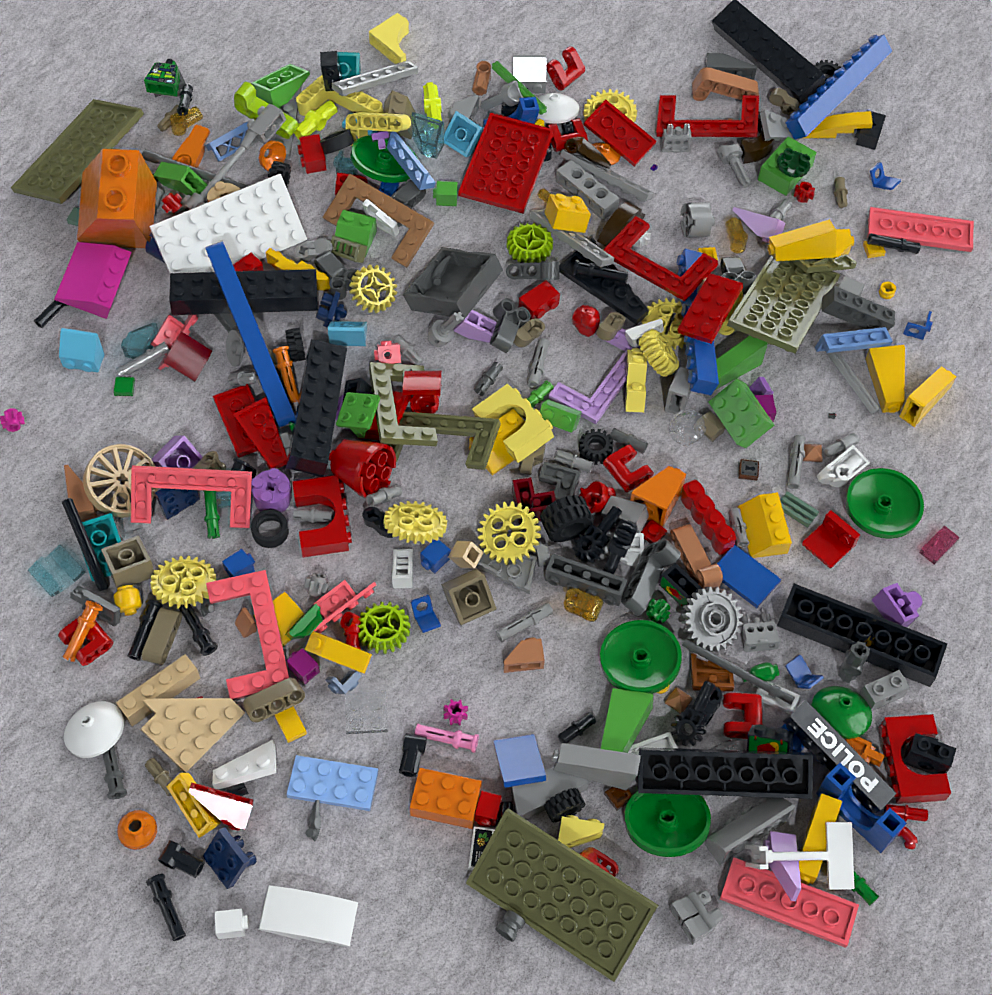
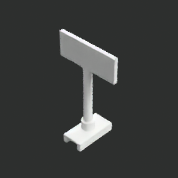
M826 822V851L772 852V850H768V846L745 844V849L751 850L752 862H745V867L768 869V863L773 861L826 860L828 889H854L852 822Z

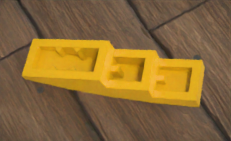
M871 111L828 116L807 137L803 138H836L837 133H854L855 129L872 128Z

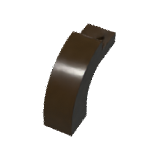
M760 112L758 114V131L760 135L756 138L741 140L740 147L743 151L741 156L743 164L753 163L765 158L771 152L774 145V139L765 141Z
M628 201L623 203L611 215L601 231L597 242L607 246L635 216L643 220L646 214L641 212L642 209Z

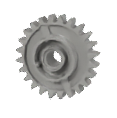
M705 587V589H698V593H692L693 598L687 599L689 605L683 606L687 612L681 614L686 618L681 624L687 625L683 630L684 632H689L687 639H694L693 643L699 644L700 647L708 651H712V649L713 651H719L720 649H726V645H733L732 640L738 639L735 633H741L738 625H743L739 621V618L743 615L738 614L741 607L735 606L737 599L731 600L732 594H726V590H719V587ZM711 615L714 617L713 623L711 622Z

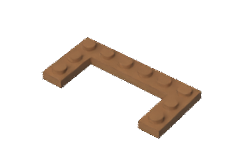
M349 174L322 218L337 226L342 211H349L356 198L362 202L368 199L391 219L409 229L391 257L394 261L407 268L435 223Z

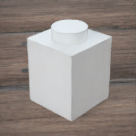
M242 909L215 911V933L218 939L245 936V929H249L248 915H244Z

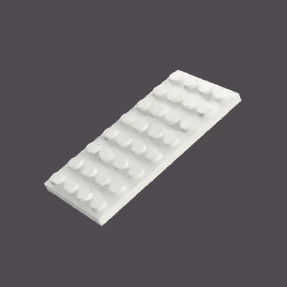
M281 174L149 226L169 274L214 272L205 247L223 241L231 262L234 264L249 253H253L260 260L266 257V251L269 248L275 251H282L307 240Z

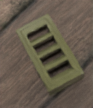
M332 235L331 243L333 248L331 252L334 255L354 262H364L367 251L366 245ZM338 241H339V242H340L339 249H338V251H336L337 245H338Z

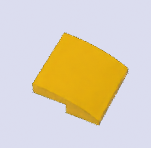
M283 592L273 600L282 647L291 641L285 634L304 615V612L286 592Z

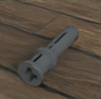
M113 746L103 753V759L106 768L104 780L108 784L109 789L107 795L109 799L115 800L125 797L127 790L123 786L122 779L124 775L119 770L115 747Z

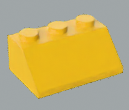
M514 409L499 418L501 424L486 466L491 475H494L514 461L507 452L503 442L517 432L525 423ZM474 437L469 438V450L472 446Z
M778 492L758 495L737 507L740 508L743 522L747 527L746 534L749 541L747 549L752 558L788 554L792 541Z

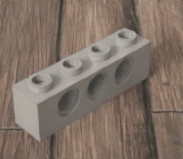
M570 160L556 170V182L573 196L582 198L586 207L602 220H605L618 208L619 198L617 195L609 191L591 174L583 170L579 164Z

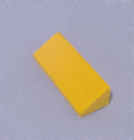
M179 773L166 787L198 838L221 824V821L189 793L191 782L196 783L191 774Z

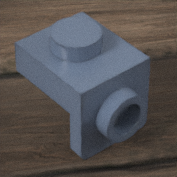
M348 671L340 681L336 677H327L325 680L329 684L328 688L333 693L346 694L348 691L356 688L359 684L358 680L362 676L357 671Z

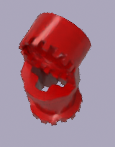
M346 612L340 622L346 637L345 643L361 650L358 634L361 632L358 625H361L360 617L352 612ZM351 618H353L352 623H351V625L349 626V625H348V624H349V620H351Z

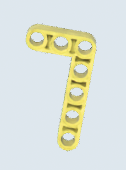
M322 75L296 97L298 112L302 116H305L310 110L315 111L328 99L352 112L383 113L382 102L361 91L348 94L347 96H341L336 91H325Z

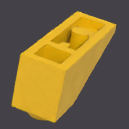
M315 631L311 633L305 647L306 651L364 674L372 656L368 652Z

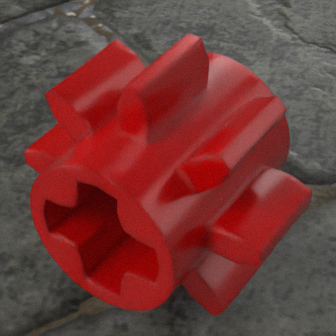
M802 181L800 186L795 185L793 196L797 198L798 202L807 203L809 199L813 200L815 188L812 187L811 183Z
M170 192L161 200L164 203L162 208L166 213L171 211L174 214L183 206L181 204L183 198L178 193L173 195Z

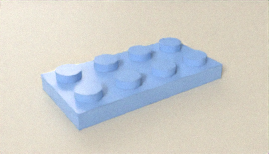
M296 755L287 790V798L310 802L320 800V803L370 811L379 771L378 768Z

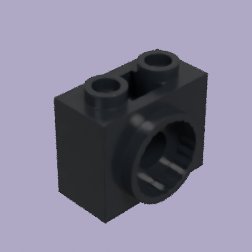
M915 733L907 745L903 762L906 765L930 774H944L952 767L957 748L949 746L939 739Z

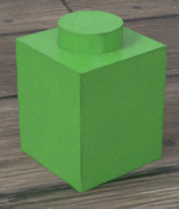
M437 181V188H433V198L436 199V206H457L458 182Z

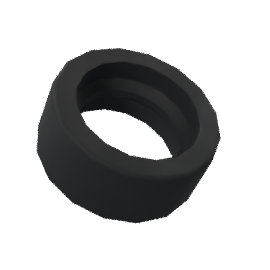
M349 129L336 132L320 140L324 154L342 150L354 143Z
M273 509L257 513L251 522L253 539L258 545L265 548H275L283 544L289 534L287 519L281 512ZM266 521H276L281 525V531L271 537L260 535L258 528Z

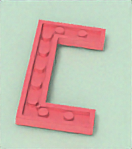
M132 465L131 523L151 524L152 488L231 492L230 527L250 528L252 472Z
M266 570L206 583L211 604L251 596L266 670L226 679L229 697L232 700L249 697L288 679L289 674Z

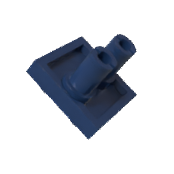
M161 488L155 492L163 515L167 520L200 500L197 490Z
M224 827L218 830L205 851L203 858L226 889L234 887L245 868L256 864L257 859L255 855L252 856L253 852L249 851L245 854L241 849L244 847V840L240 839V835L232 837Z

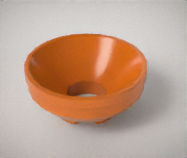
M271 140L260 148L259 163L265 170L269 171L274 161L284 163L286 149L281 142ZM269 149L268 156L264 157L265 151Z
M131 811L124 815L118 824V838L129 849H143L154 841L157 834V823L153 816L146 811ZM140 821L141 828L138 831L132 832L129 830L131 822Z

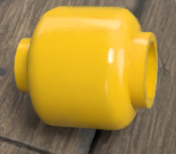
M133 585L119 587L117 592L114 593L115 605L120 608V613H124L125 616L134 615L137 613L136 610L141 608L140 592L137 588H133Z

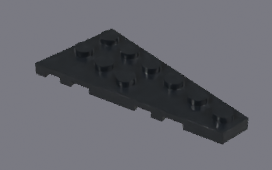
M591 238L589 240L595 245H597L594 238ZM574 252L559 265V273L622 314L637 325L648 315V308L633 293L629 284L599 277L588 278L585 275H573L577 259L588 264L594 263L590 259L585 258L580 252ZM614 264L604 266V268L618 270Z

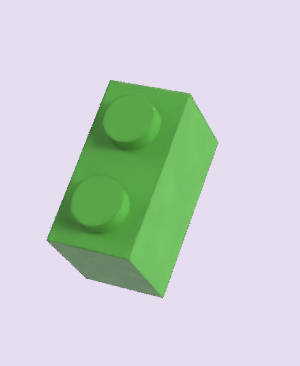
M548 399L542 403L540 409L544 420L547 419L552 426L571 433L577 429L582 411Z

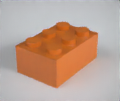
M419 768L410 804V816L473 829L475 812L482 790V781Z

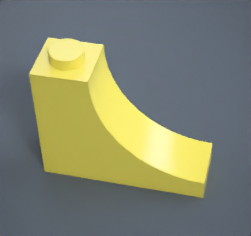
M396 13L369 31V43L394 64L406 61V54L401 50L399 44L409 33L408 20L399 13Z

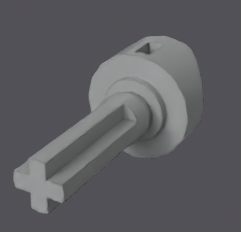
M512 81L503 85L500 94L481 101V109L483 108L486 111L503 103H506L508 106L518 104L519 98H524L520 92L518 81Z
M738 142L733 145H721L717 153L722 163L731 164L743 188L751 185V181L739 160L743 151Z
M455 312L446 321H435L429 327L428 341L436 347H442L447 344L454 336L453 329L464 319L461 316L462 313Z

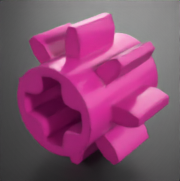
M14 408L5 410L4 416H0V423L3 429L6 428L9 432L18 431L21 425L25 424L22 412H18Z
M451 699L449 706L444 705L446 713L443 714V718L449 719L450 725L458 723L460 726L463 719H468V715L465 713L468 711V706H463L461 699L458 702Z

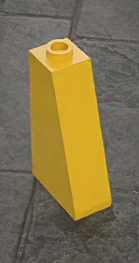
M829 219L769 237V245H767L768 253L774 257L775 261L836 257V228Z
M905 345L869 348L865 360L882 413L900 411L904 403Z
M941 366L908 396L899 417L915 427L952 387L957 376Z
M821 793L813 807L800 852L826 851V822H836L842 804L841 800ZM823 860L799 861L801 883L813 885L818 877Z

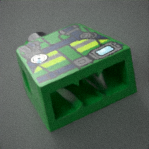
M167 59L165 63H154L144 79L148 93L178 96L180 73L174 60Z

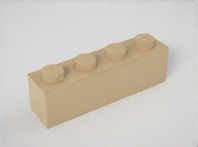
M185 654L117 701L116 704L123 716L133 727L152 713L143 703L145 699L174 698L198 681L200 675L195 665Z

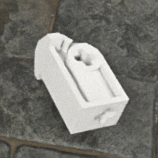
M852 445L833 462L828 464L817 475V478L822 484L843 487L863 471L870 462Z

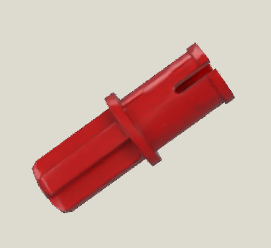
M886 804L884 809L885 813L891 808L905 822L907 819L925 822L928 820L929 815L927 809L911 808L906 804L905 806Z

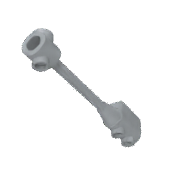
M268 104L266 107L261 106L258 109L259 116L256 120L250 119L247 123L248 131L240 147L200 195L194 192L192 196L186 195L184 197L183 207L186 211L207 203L205 198L209 190L217 182L221 181L246 150L258 141L266 144L286 121L281 109L272 104Z

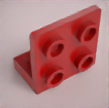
M830 510L825 515L822 524L802 542V545L831 569L856 546L860 534Z

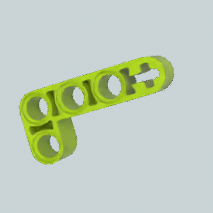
M246 81L243 82L234 94L236 110L250 119L256 120L259 116L258 109L261 106L266 107L268 105L267 102L256 97L255 87ZM283 112L286 121L277 130L276 134L285 139H290L299 127V124L293 117Z

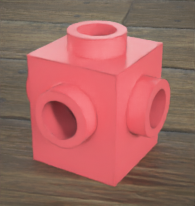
M390 340L381 341V344L377 345V349L374 350L375 361L378 360V362L390 364L401 363L400 344L392 343ZM386 352H390L388 356H384Z

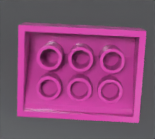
M77 242L54 300L107 319L132 252L114 245Z

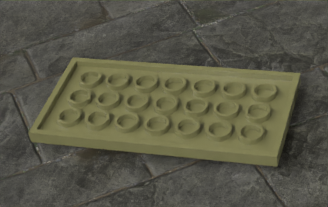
M93 99L11 186V189L14 193L62 204L82 183L83 171L102 149H113L133 125L139 121L144 114L142 109Z
M771 255L730 317L727 326L736 331L746 333L753 338L763 340L770 345L780 347L787 352L796 354L822 309V297L836 285L840 274L833 271L805 273L791 260L775 261Z
M509 808L504 812L466 882L467 885L506 911L511 910L525 920L527 925L613 982L619 976L659 906Z

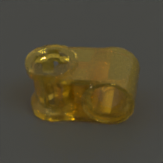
M575 588L567 591L566 599L564 600L566 611L591 622L597 620L604 604L603 600L599 597Z

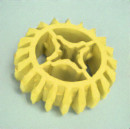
M368 265L367 268L363 266L361 271L357 270L355 272L356 276L351 278L353 282L349 286L354 289H351L349 292L350 294H355L352 300L357 299L356 306L363 305V311L368 308V313H371L373 309L375 313L380 312V310L385 311L386 307L389 308L392 305L391 302L395 301L394 296L397 295V291L393 289L397 287V284H392L395 278L390 279L391 272L384 273V267L379 270L378 265H375L374 268L372 265ZM368 276L367 285L361 288L362 279ZM386 290L384 300L379 302L380 293Z
M651 329L639 338V345L643 355L658 374L667 377L675 373L679 368V361L672 346L660 332Z

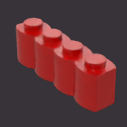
M694 479L684 484L681 492L682 504L691 511L693 520L701 526L704 536L711 540V545L715 552L721 556L726 554L735 545V532L726 524L722 513L715 509L713 500L705 494V490L699 481Z

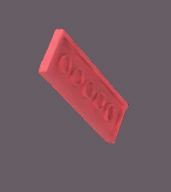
M870 207L867 238L872 233L895 239L904 238L906 241L920 243L922 246L972 252L974 221Z
M733 857L720 900L846 948L848 946L859 904L801 883V891L796 902L791 901L772 871L745 867L746 861Z

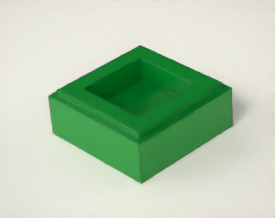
M116 377L114 396H133L135 378Z

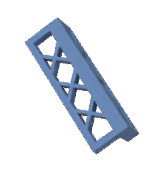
M248 121L205 145L208 151L212 150L218 162L234 154L239 148L232 146L231 141L232 138L236 137L241 139V144L248 129ZM219 145L227 147L226 153L223 156H220L216 149Z
M391 132L387 144L389 152L419 190L434 188L436 182L397 132Z
M886 327L829 333L821 336L815 346L816 352L826 351V353L890 346L893 341Z

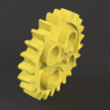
M603 89L602 94L597 91L596 96L591 95V99H587L583 112L584 121L606 99L629 119L636 122V104H634L633 99L629 100L630 95L624 97V92L618 94L617 89L614 93L609 89V92L606 93Z
M665 298V302H662L660 299H658L657 304L652 302L651 306H647L649 313L641 323L646 324L662 319L664 331L661 335L665 337L674 350H676L677 345L682 349L686 342H684V335L678 334L677 330L683 320L681 302L675 303L674 298L671 302L667 298ZM673 313H676L674 321H672L669 332L667 335H665L667 326H669L672 315Z
M409 501L406 504L399 502V506L393 504V508L389 507L388 511H385L384 528L388 529L387 533H393L392 537L399 536V540L406 539V543L410 542V540L414 544H417V541L424 544L426 540L432 543V539L438 541V538L443 537V533H446L447 520L446 516H443V512H438V508L432 509L431 504L425 506L424 502L418 504L417 501H414V504H411Z
M513 501L510 506L503 502L502 508L496 504L495 511L489 508L491 514L483 515L486 521H480L479 523L483 528H478V532L483 534L478 536V539L483 541L480 544L481 548L486 547L484 553L486 555L491 553L489 556L491 560L497 557V563L504 559L505 565H508L509 560L514 565L516 564V559L523 562L524 555L530 558L528 552H536L533 545L539 546L540 544L536 539L541 538V534L537 533L541 530V527L536 525L539 523L538 518L533 519L535 516L534 512L528 514V507L522 510V504L519 503L515 507ZM515 519H522V523L519 526L513 525ZM503 522V526L500 529H494L495 523ZM508 530H512L511 536L508 537ZM519 537H524L525 542L517 545L516 540ZM499 541H506V545L503 548H497Z
M180 556L179 560L172 558V562L165 560V566L158 565V570H154V575L151 576V589L153 595H156V600H161L162 604L168 602L169 607L176 604L177 608H180L181 605L188 608V604H192L195 607L197 601L203 603V598L209 599L206 583L216 581V574L214 568H211L210 563L205 564L204 559L198 562V557L191 560L190 556L186 559Z

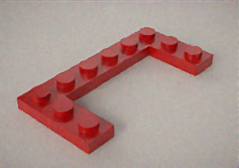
M660 95L657 137L663 136V130L667 129L668 124L670 126L672 124L673 129H676V127L684 129L685 124H690L691 137H757L759 95H743L741 120H675L676 95Z
M635 216L603 250L614 257L615 263L685 301L702 283L703 279H706L709 273L718 266V260L703 253L681 277L630 249L650 228L648 222Z

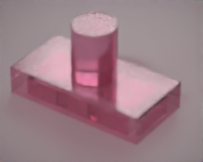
M944 525L921 548L919 553L935 565L960 537Z

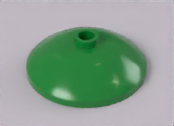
M842 686L825 687L815 694L811 702V706L843 739H853L862 736L868 731L872 723V711L869 704L860 694Z

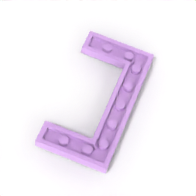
M622 328L612 340L606 341L625 352L590 399L559 382L549 394V399L582 411L581 417L597 424L626 384L627 350L633 349L626 340V330Z

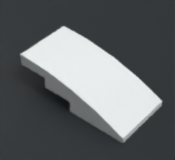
M269 885L258 930L297 940L306 939L322 944L327 942L349 947L358 902L315 892Z

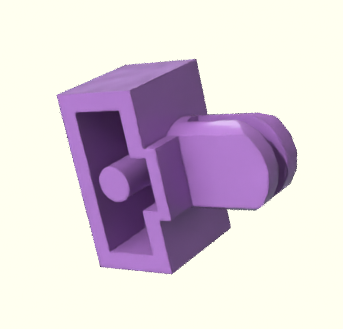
M898 583L883 588L872 599V602L884 619L904 627H908L919 617L916 610L923 603L921 596L917 592H903Z

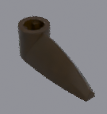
M580 136L566 141L565 148L568 153H578L587 160L610 169V162L585 138Z

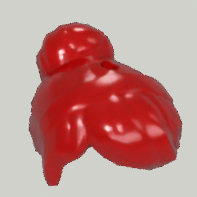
M582 305L573 312L572 324L575 325L580 334L590 337L596 333L599 327L600 314L592 306Z
M413 395L409 399L411 411L435 414L439 407L440 395Z
M593 481L585 489L580 488L581 493L579 496L584 498L591 514L602 511L611 495L616 497L614 488L607 487L599 481Z

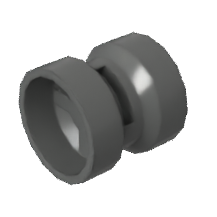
M507 910L503 922L499 923L495 930L505 939L514 942L518 930L522 929L526 922L515 912Z

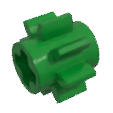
M653 598L646 608V615L653 622L657 623L660 620L664 623L669 618L670 606L664 599L656 601Z

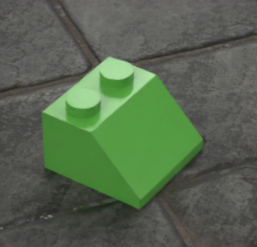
M343 210L337 222L335 236L366 245L367 255L377 233L376 218ZM338 241V245H337V249H336V250L339 249V245H340V242H339V241Z

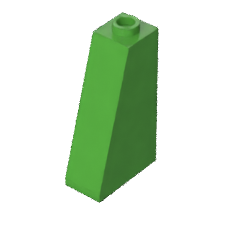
M748 336L717 358L719 384L716 389L762 365L768 343Z
M612 688L601 749L624 753L629 752L653 709V694Z

